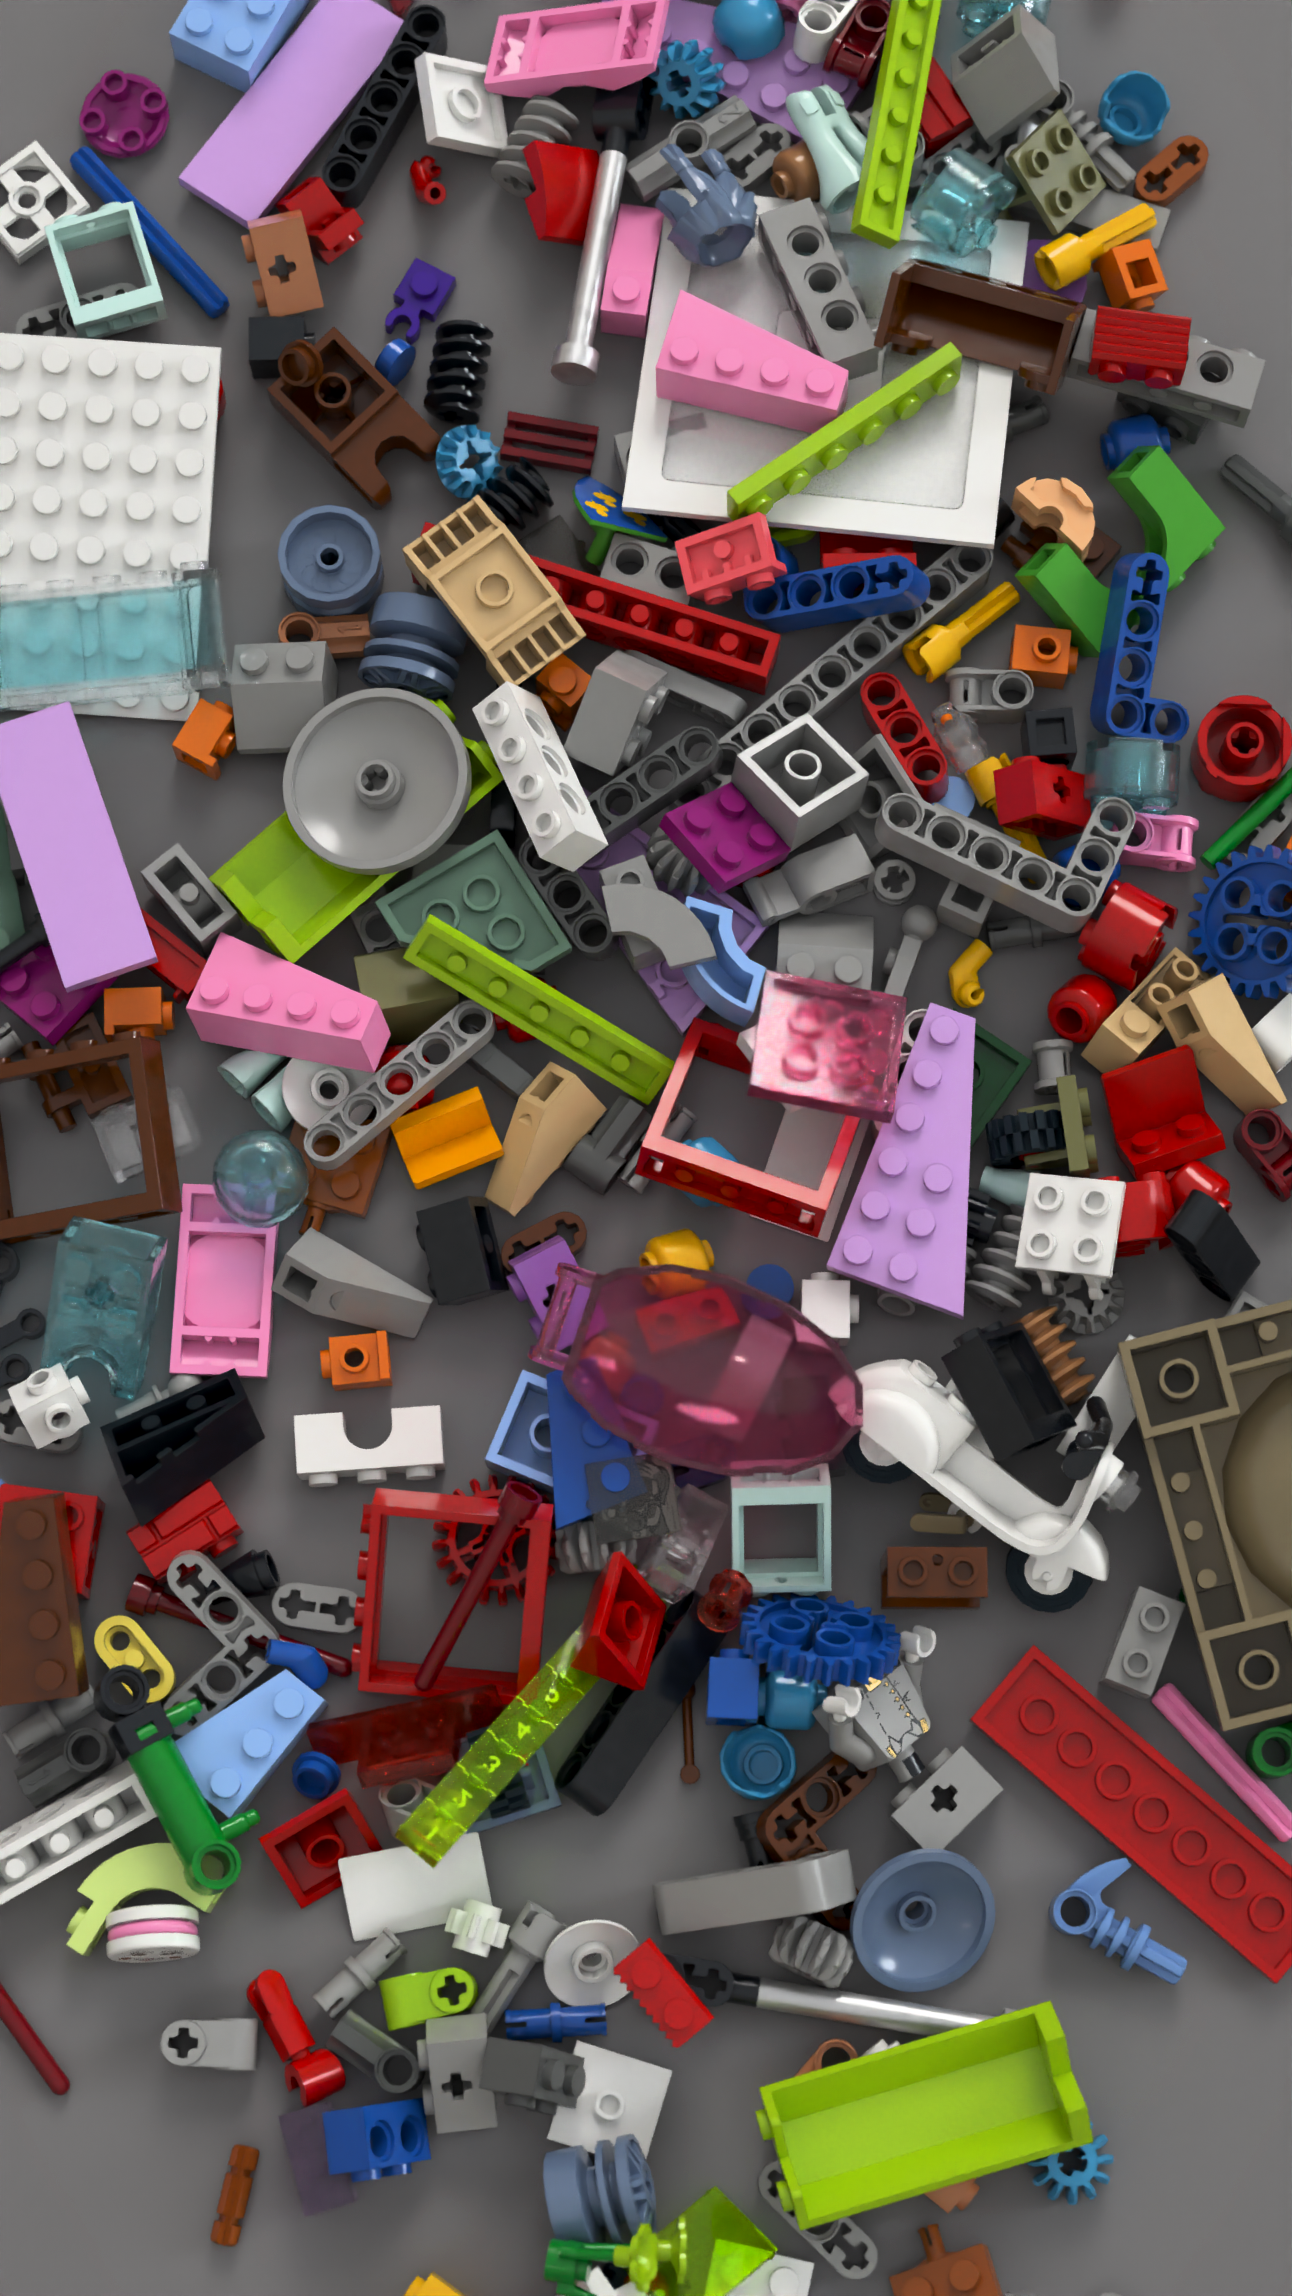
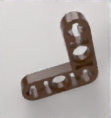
M831 1751L765 1809L758 1818L756 1833L761 1845L775 1863L792 1861L808 1854L829 1851L815 1832L871 1783L876 1775L877 1767L865 1772L855 1767L856 1772L859 1774L858 1776L846 1775L836 1782L830 1776L840 1775L847 1769L849 1764L846 1759ZM814 1783L823 1786L827 1793V1803L819 1812L813 1811L806 1801L807 1790ZM796 1813L804 1818L795 1819L785 1828L788 1838L774 1837L773 1833L778 1828L774 1821L775 1819L787 1820ZM855 1900L848 1902L843 1907L846 1917L833 1916L832 1912L836 1907L814 1912L813 1915L822 1925L830 1927L832 1930H850V1917Z

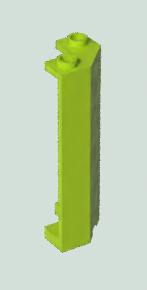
M423 697L439 707L452 723L456 721L455 715L443 701L437 699L434 702ZM462 737L469 753L472 770L471 792L465 810L466 813L504 778L495 766L497 764L486 742L481 740L477 743ZM285 811L208 879L236 910L239 918L247 926L251 925L265 940L264 942L277 957L294 964L397 872L382 875H363L343 871L328 864L314 854L300 839Z
M1051 2001L759 2087L764 2108L755 2111L763 2141L772 2139L784 2180L775 2182L783 2212L794 2211L800 2231L1093 2143L1088 2109L1072 2073L1066 2037Z

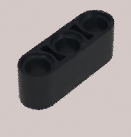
M1193 1189L1163 1228L1165 1234L1201 1284L1214 1295L1227 1302L1234 1300L1260 1265V1260L1226 1210L1213 1198L1199 1190Z

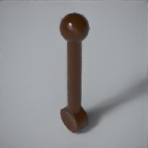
M694 1684L682 1700L685 1766L680 1771V1777L686 1784H693L700 1777V1771L694 1765L691 1699L696 1693Z

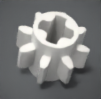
M468 1898L466 1899L463 1911L451 1907L444 1931L456 1934L452 1947L488 1958L491 1945L503 1949L510 1928L509 1925L499 1922L503 1909Z

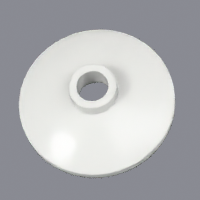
M292 1058L285 1069L282 1079L283 1100L293 1119L309 1130L312 1125L375 1073ZM324 1084H332L337 1088L338 1095L333 1099H326L321 1095L320 1088ZM366 1104L359 1105L351 1112V1122L355 1125H361L368 1118L374 1107Z
M587 1920L574 1924L562 1931L552 1941L546 1951L543 1963L546 1983L550 1991L559 2000L573 2007L597 2005L600 2003H605V2006L610 2005L630 1992L626 1991L627 1984L620 1983L621 1976L613 1975L614 1967L640 1945L628 1929L612 1921ZM597 1953L594 1957L585 1958L588 1954Z

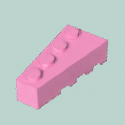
M680 290L656 365L657 397L815 433L843 414L848 397L849 370Z
M220 932L186 1006V1011L201 1041L375 1073L391 1035L378 1001L223 932Z

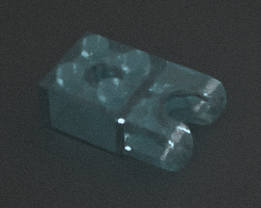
M73 1216L58 1240L40 1369L50 1368L61 1363L64 1371L67 1373L76 1359L91 1358L101 1363L108 1371L111 1395L131 1401L135 1399L143 1384L146 1372L152 1327L156 1320L168 1242L167 1237Z

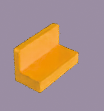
M478 1086L403 1115L390 1125L400 1155L415 1189L425 1188L504 1155L502 1145L492 1126Z

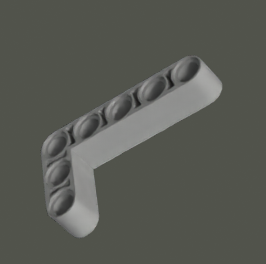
M896 793L888 797L876 820L874 831L875 837L885 848L1064 933H1075L1085 926L1095 910L1134 828L1136 817L1134 809L1124 799L1108 797L1101 800L1088 819L1065 868L907 793ZM889 817H902L908 822L909 827H897L890 821ZM1100 820L1112 821L1116 824L1119 831L1112 832L1103 827ZM937 836L944 837L950 841L952 848H941L935 844L932 838ZM976 858H988L994 863L996 869L989 870L981 867ZM1082 859L1093 860L1098 864L1101 871L1087 869L1083 865ZM1019 878L1032 879L1038 885L1039 890L1026 889L1020 883ZM1070 898L1077 901L1082 911L1070 910L1063 903V899Z

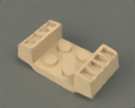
M476 495L472 500L402 549L406 565L426 592L432 588L484 655L486 658V670L499 686L506 681L518 686L586 636L584 630L567 609L561 596L506 525L495 516L479 495Z

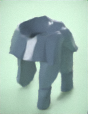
M667 144L659 152L674 171L679 174L687 189L698 201L691 208L689 201L675 190L660 191L656 198L655 207L670 220L673 226L667 239L673 242L685 259L704 267H718L741 257L748 243L755 237L756 211L758 207L754 203L755 193L745 191L731 173L722 153L716 149H708L701 154L702 159L715 176V179H713L708 174L695 168L690 160L685 157L680 147L676 144ZM728 227L721 235L715 234L719 228Z

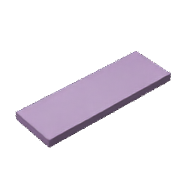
M320 0L178 177L179 184L247 229V221L266 217L275 206L274 204L279 201L362 96L404 20L372 0Z
M67 701L1 723L0 796L66 992L69 993L159 962L70 702Z

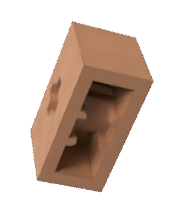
M301 209L247 221L250 234L241 236L247 263L257 261L261 279L252 281L258 308L268 307L270 317H283L324 307ZM283 255L286 262H293L287 265L288 274L279 275L276 268H268L275 265L274 256Z

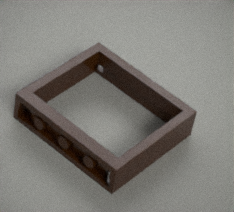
M126 1031L114 1034L112 1036L113 1042L98 1045L97 1040H81L70 1043L69 1051L54 1053V1049H37L26 1052V1060L11 1062V1058H0V1084L129 1058L147 1189L145 1193L14 1217L0 1113L1 1243L11 1245L183 1212L160 1041L141 1037L140 1031Z

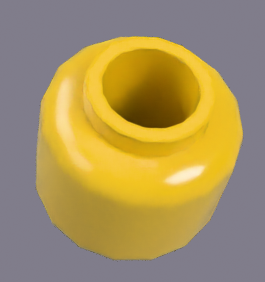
M685 1228L651 1238L646 1244L645 1253L640 1254L639 1265L642 1277L648 1288L651 1290L656 1289L658 1293L666 1297L707 1282L709 1268L714 1266V1254L707 1240H700L695 1232Z

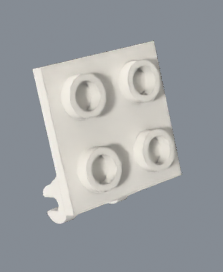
M1030 1173L1015 1267L1017 1269L1036 1271L1042 1282V1293L1054 1296L1057 1292V1288L1054 1286V1279H1059V1272L1081 1274L1084 1276L1089 1287L1090 1300L1101 1301L1104 1296L1101 1291V1284L1106 1283V1278L1112 1279L1126 1183L1122 1181Z

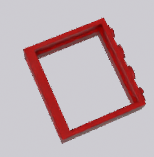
M694 1017L641 1145L635 1174L818 1238L866 1108L874 1079L867 1077L820 1099L846 1108L848 1111L818 1191L663 1137L695 1056L762 1079L736 1045L739 1032L727 1029L718 1023L707 1022ZM651 1157L661 1159L663 1162L651 1159ZM802 1209L815 1213V1215L803 1212Z
M376 1488L372 1504H363L360 1528L361 1533L369 1534L368 1551L360 1550L357 1569V1580L366 1581L365 1597L356 1598L354 1626L362 1627L361 1643H353L351 1655V1671L359 1672L358 1691L521 1706L515 1701L517 1699L525 1707H535L539 1688L554 1504L541 1503L532 1520H526L524 1525L517 1526L518 1528L530 1529L518 1673L443 1666L433 1687L429 1691L422 1692L414 1684V1679L422 1664L379 1660L389 1515L496 1525L500 1517L498 1514L500 1505L497 1502L498 1499Z

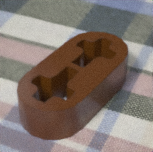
M560 1212L511 1236L506 1240L501 1251L504 1270L509 1275L513 1274L508 1261L515 1257L514 1248L521 1245L525 1251H528L557 1236V1226L563 1223L567 1229L576 1227L578 1230L573 1235L574 1244L568 1246L573 1256H576L586 1245L587 1230L585 1223L578 1215L572 1212Z

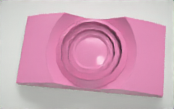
M615 0L501 15L497 22L484 86L487 92L512 97L532 98L536 95L549 97L564 87L590 86L615 91L637 82L656 71L670 1Z
M183 1183L181 1200L183 1212L180 1214L170 1375L193 1374L215 1377L235 1368L239 1378H268L273 1331L274 1291L271 1290V1287L275 1280L278 1253L279 1187Z

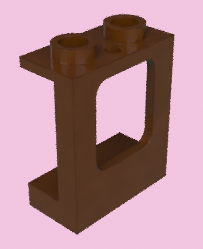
M887 1547L880 1560L881 1609L978 1610L980 1608V1598H988L987 1547Z

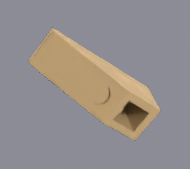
M1175 947L1103 1022L1081 1053V1056L1102 1074L1140 1061L1167 1030L1156 1006L1190 987L1210 979L1212 976L1203 972L1199 965Z
M1223 973L1190 987L1156 1006L1176 1047L1189 1045L1194 1053L1196 1067L1245 1115L1255 1109L1265 1108L1269 1110L1287 1101Z
M550 1061L518 1099L502 1145L504 1155L497 1159L484 1196L489 1203L513 1217L530 1203L535 1192L554 1171L561 1167L566 1156L587 1133L592 1131L598 1119L607 1110L576 1074Z

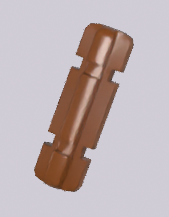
M237 2144L232 2148L228 2165L232 2166L231 2171L226 2172L216 2213L220 2214L219 2219L214 2220L210 2235L211 2241L216 2244L233 2247L238 2243L242 2227L238 2223L239 2219H244L254 2179L250 2175L251 2171L256 2170L259 2158V2150L254 2147Z

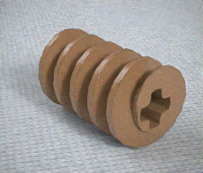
M1057 1306L1044 1307L1027 1314L1010 1325L1023 1323L1067 1407H1070L1092 1394L1086 1388L1096 1377L1094 1373L1085 1375L1077 1373L1079 1368L1086 1362L1084 1356L1069 1358L1067 1354L1074 1348L1077 1342L1075 1339L1059 1340L1058 1337L1068 1326L1065 1322L1050 1324L1049 1320L1058 1311Z

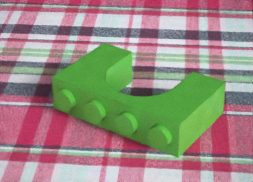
M1160 445L1137 446L1107 479L1141 522L1145 537L1144 553H1156L1167 562L1169 567L1167 592H1170L1183 582L1186 577L1184 572L1194 561L1204 558L1214 549L1216 545L1214 540L1224 531L1225 526ZM1045 543L1014 576L1058 629L1071 630L1070 643L1072 646L1078 647V653L1082 657L1099 658L1110 589L1102 585L1092 575L1067 543ZM1138 569L1136 576L1145 580L1146 572ZM1132 593L1131 600H1143V595H1134ZM1134 609L1130 611L1127 617L1129 630L1134 625L1140 624V617Z

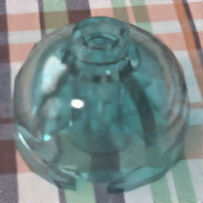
M250 1130L234 1136L221 1148L213 1165L212 1186L218 1203L232 1220L247 1227L270 1228L278 1225L277 1222L285 1220L290 1215L293 1216L300 1210L308 1194L309 1172L302 1153L288 1138L271 1130Z

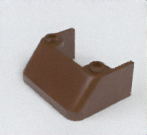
M910 258L891 274L873 346L883 348L891 342V350L905 355L917 356L919 349L926 350L930 347L940 349L949 342H952L961 352L962 356L1016 370L1020 377L1025 378V387L1055 395L1063 385L1087 306L1069 298L933 261Z

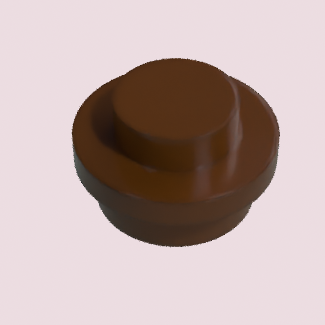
M295 340L284 347L278 359V368L283 379L289 384L308 387L320 380L323 373V361L314 345L305 340Z

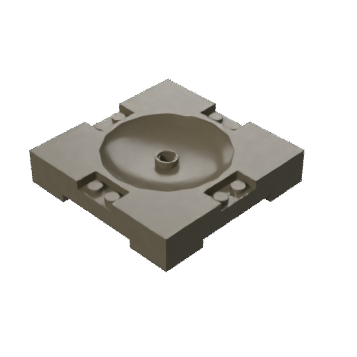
M1292 1299L1218 1319L1212 1318L1120 1342L1117 1345V1352L1221 1731L1292 1714Z

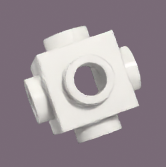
M61 1363L50 1368L37 1370L26 1380L7 1389L17 1413L37 1450L58 1439L72 1436L79 1428L90 1423L83 1405L91 1400L78 1375L69 1379Z

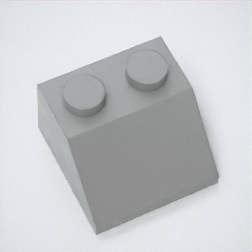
M326 641L238 644L234 646L230 689L239 755L289 753L296 737L307 722L318 711L336 700L339 671Z
M798 912L780 919L773 1003L802 1005L818 998L824 1007L867 1010L871 996L874 917L830 913L803 915Z

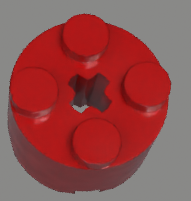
M1232 696L1218 703L1217 706L1206 714L1195 735L1190 753L1192 770L1203 792L1225 801L1247 802L1255 800L1259 795L1267 792L1278 781L1291 754L1292 733L1285 718H1282L1271 708L1272 705L1255 696ZM1234 745H1242L1243 753H1240Z
M1115 879L1103 897L1102 905L1106 907L1098 920L1091 917L1080 934L1078 943L1083 946L1077 960L1081 962L1083 967L1133 992L1136 984L1140 985L1150 974L1166 945V942L1163 941V927L1166 926L1173 930L1178 916V908L1128 882L1122 883Z
M1164 1172L1141 1174L1136 1177L1137 1181L1126 1183L1115 1259L1145 1254V1249L1151 1246L1150 1243L1157 1241L1159 1251L1174 1246L1163 1230L1175 1213L1170 1184L1166 1182ZM1118 1176L1098 1178L1101 1180L1120 1181Z

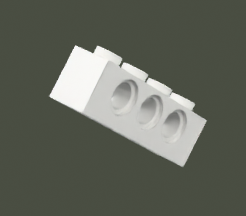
M506 681L472 710L539 857L574 872L609 844L541 698Z
M128 1760L0 1832V1905L157 1817Z

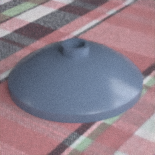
M927 1848L909 1851L896 1856L884 1863L868 1878L856 1897L850 1917V1938L855 1954L865 1970L874 1979L889 1988L905 1992H924L943 1987L969 1971L985 1951L991 1939L995 1923L993 1894L981 1872L966 1858L954 1852ZM918 1901L917 1906L913 1910L905 1911L910 1903Z

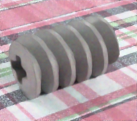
M541 95L533 96L524 105L523 116L516 120L515 131L509 134L507 146L500 151L499 161L491 168V176L495 182L509 193L522 199H526L533 193L531 189L536 190L522 149L533 140L569 145L572 138L567 130L575 131L580 125L576 116L562 104Z
M1014 1204L1010 1205L1014 1215H1005L1000 1222L1005 1232H994L991 1237V1242L995 1248H985L981 1254L986 1264H975L972 1269V1274L977 1281H965V1291L971 1297L999 1312H1003L1005 1306L1020 1309L1022 1303L1014 1296L1013 1292L1019 1290L1029 1293L1032 1287L1022 1278L1023 1275L1038 1276L1036 1271L1017 1269L1015 1267L1024 1208Z

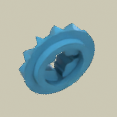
M462 425L450 429L441 438L436 451V468L443 485L453 495L467 500H472L482 488L491 490V481L504 468L498 463L497 454L501 448L493 445L490 440V432L477 429L476 425ZM469 455H479L480 459L473 466L474 468L460 469L459 465L463 464L464 460L469 458Z

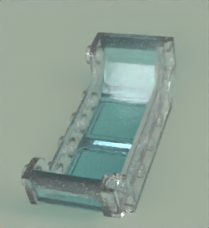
M190 561L180 563V572L172 573L170 578H168L167 571L156 570L139 573V581L121 582V575H103L93 577V585L75 587L74 580L72 579L47 581L45 590L28 591L27 584L0 586V712L49 708L67 701L71 705L186 695L202 692V689L232 686L231 667L228 666L219 584V582H222V573L217 568H209L208 561Z

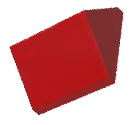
M622 1551L612 1553L593 1584L570 1667L637 1691L645 1689L667 1606Z
M347 1788L340 1790L259 1838L262 1847L301 1909L342 1886L338 1859L383 1850L352 1793Z

